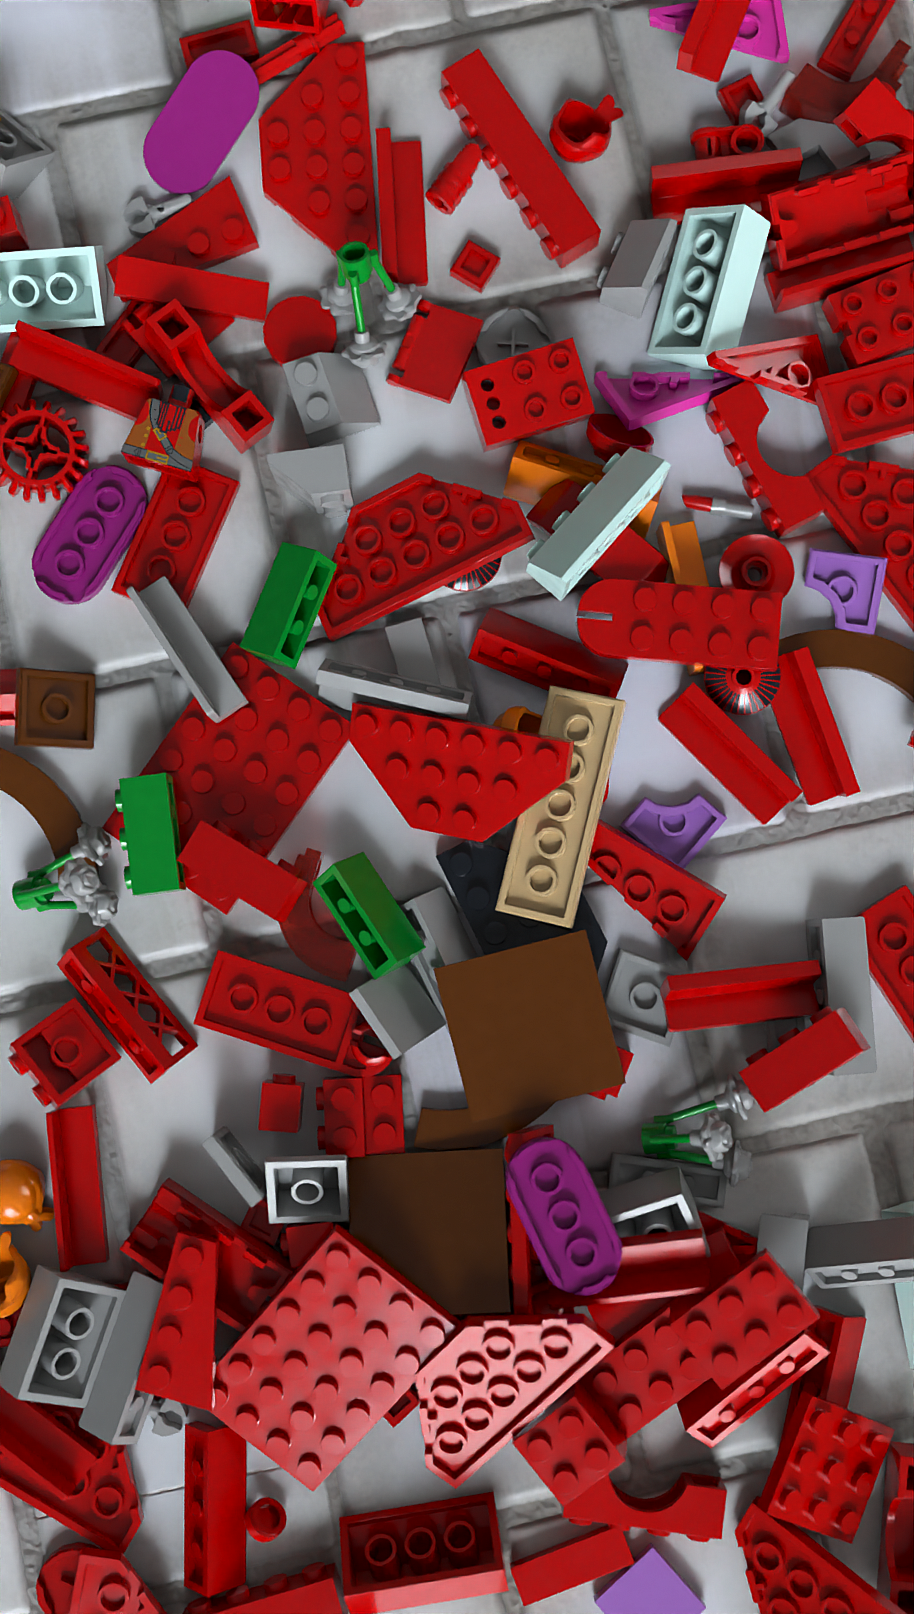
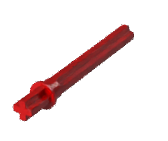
M335 12L325 18L321 34L301 32L249 63L256 74L259 86L314 53L317 56L321 48L346 34L344 24Z

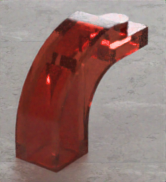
M899 39L871 75L855 82L834 80L807 63L785 92L779 111L793 121L801 118L835 124L832 120L860 89L875 77L880 81L887 82L897 95L902 86L899 80L909 66L904 61L911 46Z
M307 848L305 855L298 854L294 866L301 870L297 877L308 884L285 922H279V925L289 947L303 963L322 975L347 982L357 951L351 942L327 933L315 919L312 910V894L315 887L313 882L318 877L325 854Z

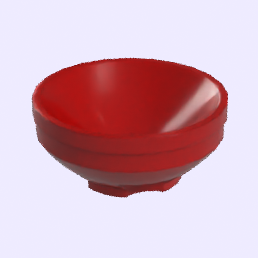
M598 413L589 417L586 428L587 438L594 449V455L601 458L605 463L616 453L622 457L630 447L649 453L653 446V436L643 427L628 431L620 419L612 414Z

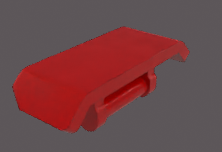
M570 479L554 485L531 509L526 519L531 525L541 529L551 537L555 532L552 529L555 521L565 510L572 513L580 504L577 498L584 488ZM627 526L589 570L600 580L613 578L664 583L669 563L660 552Z

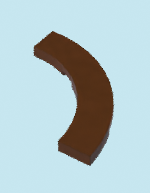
M840 629L814 630L779 639L778 656L808 646L817 670L851 669L865 672L891 685L910 701L914 702V652L894 641L874 634ZM740 670L736 674V680L741 685L747 684L751 679V675L747 670Z
M0 748V790L13 797L35 818L50 843L55 860L69 853L70 848L78 844L77 829L83 824L78 809L62 788L40 768L26 759ZM84 857L83 859L88 865L95 867L99 878V867L96 861L93 862L89 858ZM63 865V866H61V867H59V868L57 869V871H58V881H59L60 875H61V874L63 873V871H64L65 865Z
M555 1102L472 1123L469 1107L456 1109L422 1107L414 1147L434 1150H455L495 1142L507 1137L508 1133L528 1126L544 1114Z

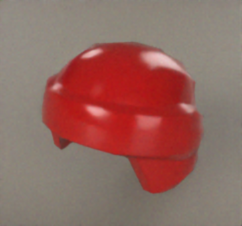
M607 94L597 109L577 99L569 98L564 102L561 109L553 115L548 133L553 148L559 157L569 163L583 164L599 158L607 150L612 135V122L624 116L621 108H614L615 101L613 96Z

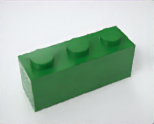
M282 542L239 647L262 660L295 669L337 564L317 550Z
M167 773L119 779L120 789L115 790V803L118 812H123L125 827L120 828L119 837L122 850L128 851L129 866L124 867V879L127 889H132L133 896L185 891L184 867L182 863L177 861L182 851L173 776Z
M364 852L333 863L313 882L316 890L375 980L406 965L426 948Z

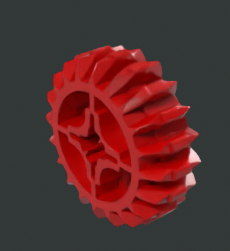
M31 399L28 403L30 410L23 411L21 404L16 402L14 404L16 415L11 416L6 410L0 412L5 422L4 425L0 423V487L12 482L8 490L9 495L15 497L23 489V500L28 503L31 501L33 493H38L40 504L46 503L45 493L52 492L53 498L58 501L61 499L60 491L58 490L60 487H63L68 493L74 491V487L69 481L70 478L76 482L83 480V474L76 468L87 469L89 467V461L80 457L90 453L89 445L80 443L86 438V433L84 430L73 431L78 425V420L75 417L64 421L66 409L63 407L58 408L52 414L51 402L45 401L42 410H37L35 400ZM35 425L31 435L25 438L15 436L14 440L11 439L20 429ZM49 427L58 431L66 439L69 445V454L61 452L59 447L53 446L48 442ZM41 440L44 453L39 454L34 464L31 451L36 450ZM6 450L14 452L15 456L26 461V477L17 474L8 465ZM60 464L64 465L54 476L37 480L40 479L41 472L46 467H60Z

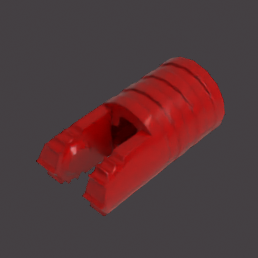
M470 142L465 147H462V151L458 153L453 162L445 164L437 179L433 181L431 187L426 191L425 196L427 200L440 212L446 215L453 214L461 199L466 195L467 190L473 185L472 177L475 174V170L478 169L477 167H479L480 159L483 157V151H481L479 144Z

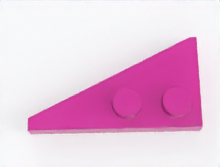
M751 0L732 50L781 64L788 63L790 53L781 0ZM698 1L649 9V25L685 36Z
M599 371L595 373L594 385L625 428L631 431L708 403L711 398L738 385L745 379L729 373L716 372L713 374V379H690V372H658L655 374L632 372L631 379L607 378V371Z

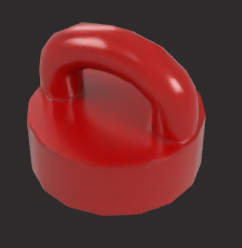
M270 1497L260 1498L255 1501L244 1516V1523L250 1536L263 1543L276 1539L286 1527V1511L282 1504Z

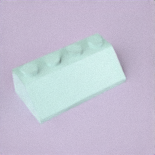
M745 204L686 209L647 354L649 356L700 370H718L708 365L706 356L717 350L738 347L771 225L768 220Z
M102 245L0 253V333L17 332L15 325L18 320L41 330L106 325L107 277Z
M632 447L622 457L616 453L604 466L602 472L606 475L596 485L591 481L577 498L580 504L572 513L565 510L552 526V529L555 530L552 536L546 542L543 539H539L526 555L530 559L526 572L557 599L562 601L661 489L671 464L664 459Z

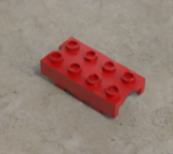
M906 150L897 151L759 193L763 218L768 220L773 228L774 237L767 239L772 269L784 271L913 232L914 206L910 201L907 188L908 165L914 161L913 152Z
M914 261L827 296L821 306L833 334L840 332V330L843 333L845 339L839 348L849 370L881 362L914 349Z
M168 1178L162 1183L151 1205L119 1249L140 1263L148 1271L165 1280L177 1232L180 1229L219 1239L216 1314L218 1319L242 1333L268 1303L265 1300L269 1295L273 1298L290 1278L296 1267L291 1268L288 1258L283 1257L282 1254L242 1229L241 1226L171 1178Z

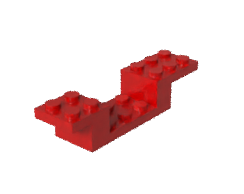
M765 1247L713 1286L709 1292L678 1295L615 1342L614 1348L549 1405L541 1416L520 1431L513 1438L512 1444L564 1507L626 1461L627 1439L709 1378L712 1377L721 1390H723L820 1318L819 1312Z

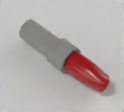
M682 495V500L687 508L709 512L711 515H727L751 520L754 505L729 501L718 496Z

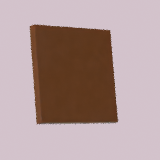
M586 929L433 969L472 1123L626 1083Z
M503 1148L369 1155L349 1158L350 1234L452 1315L511 1313Z

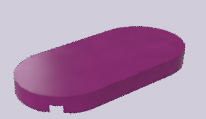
M225 50L210 51L198 57L189 67L148 131L143 145L145 166L152 180L163 190L178 195L203 190L212 181L253 118L259 103V84L255 72L242 57Z
M106 465V467L94 468L83 475V480L76 483L74 491L69 494L38 543L32 556V569L34 570L35 581L39 589L52 600L62 604L74 605L84 603L95 597L102 590L133 541L149 502L143 484L136 475L124 467Z
M538 1137L523 1143L512 1154L508 1162L505 1176L506 1187L547 1276L554 1285L567 1292L584 1296L600 1292L610 1285L618 1273L617 1270L620 1266L623 1251L617 1231L581 1156L568 1143L554 1137Z

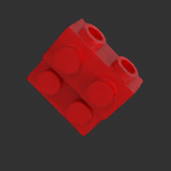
M74 997L10 1043L9 1050L12 1052V1055L8 1057V1060L21 1077L28 1073L36 1083L31 1090L38 1101L44 1107L51 1103L57 1110L85 1089L89 1083L119 1062L122 1057L76 997Z
M402 1073L379 1074L370 1077H325L323 1079V1087H316L317 1111L324 1110L325 1126H318L317 1129L319 1150L326 1149V1155H346L347 1158L365 1157L372 1154L405 1153Z

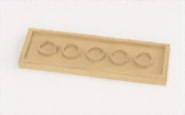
M550 685L538 734L574 740L570 779L518 816L495 910L573 928L626 707L625 700Z

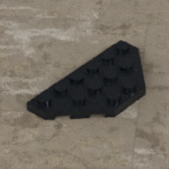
M467 840L436 856L484 955L586 929L598 974L608 941L582 890L573 928L571 929L495 910L509 852L477 841Z

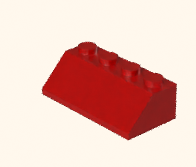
M494 1491L339 1517L343 1597L350 1614H375L509 1591Z

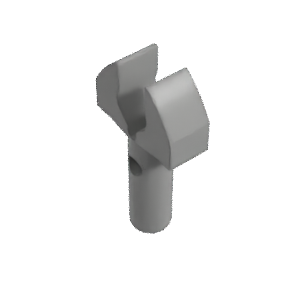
M789 69L784 70L761 102L755 103L753 100H747L740 109L739 125L751 124L754 117L759 115L757 127L763 132L764 137L772 133L778 126L773 120V110L795 82L796 75Z
M185 193L153 206L145 203L142 196L129 202L123 212V216L126 222L138 216L145 217L142 223L128 227L131 235L143 238L156 228L159 220L177 214L191 204L193 199L189 193Z
M166 1398L160 1400L153 1399L148 1411V1415L151 1416L154 1423L151 1432L161 1437L180 1432L183 1425L169 1421L166 1418L165 1412L169 1410L174 1411L176 1414L186 1418L189 1413L187 1405Z

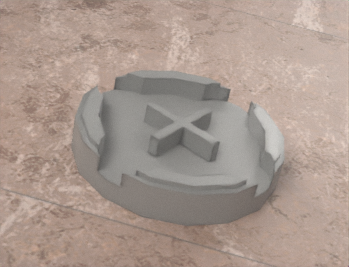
M519 308V310L499 309L489 315L484 321L476 342L478 361L484 366L550 345L548 329L542 320L529 310Z

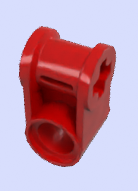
M753 124L703 127L691 133L690 143L695 148V159L703 160L762 152L764 135L759 127ZM738 146H748L753 151L742 152L738 149Z

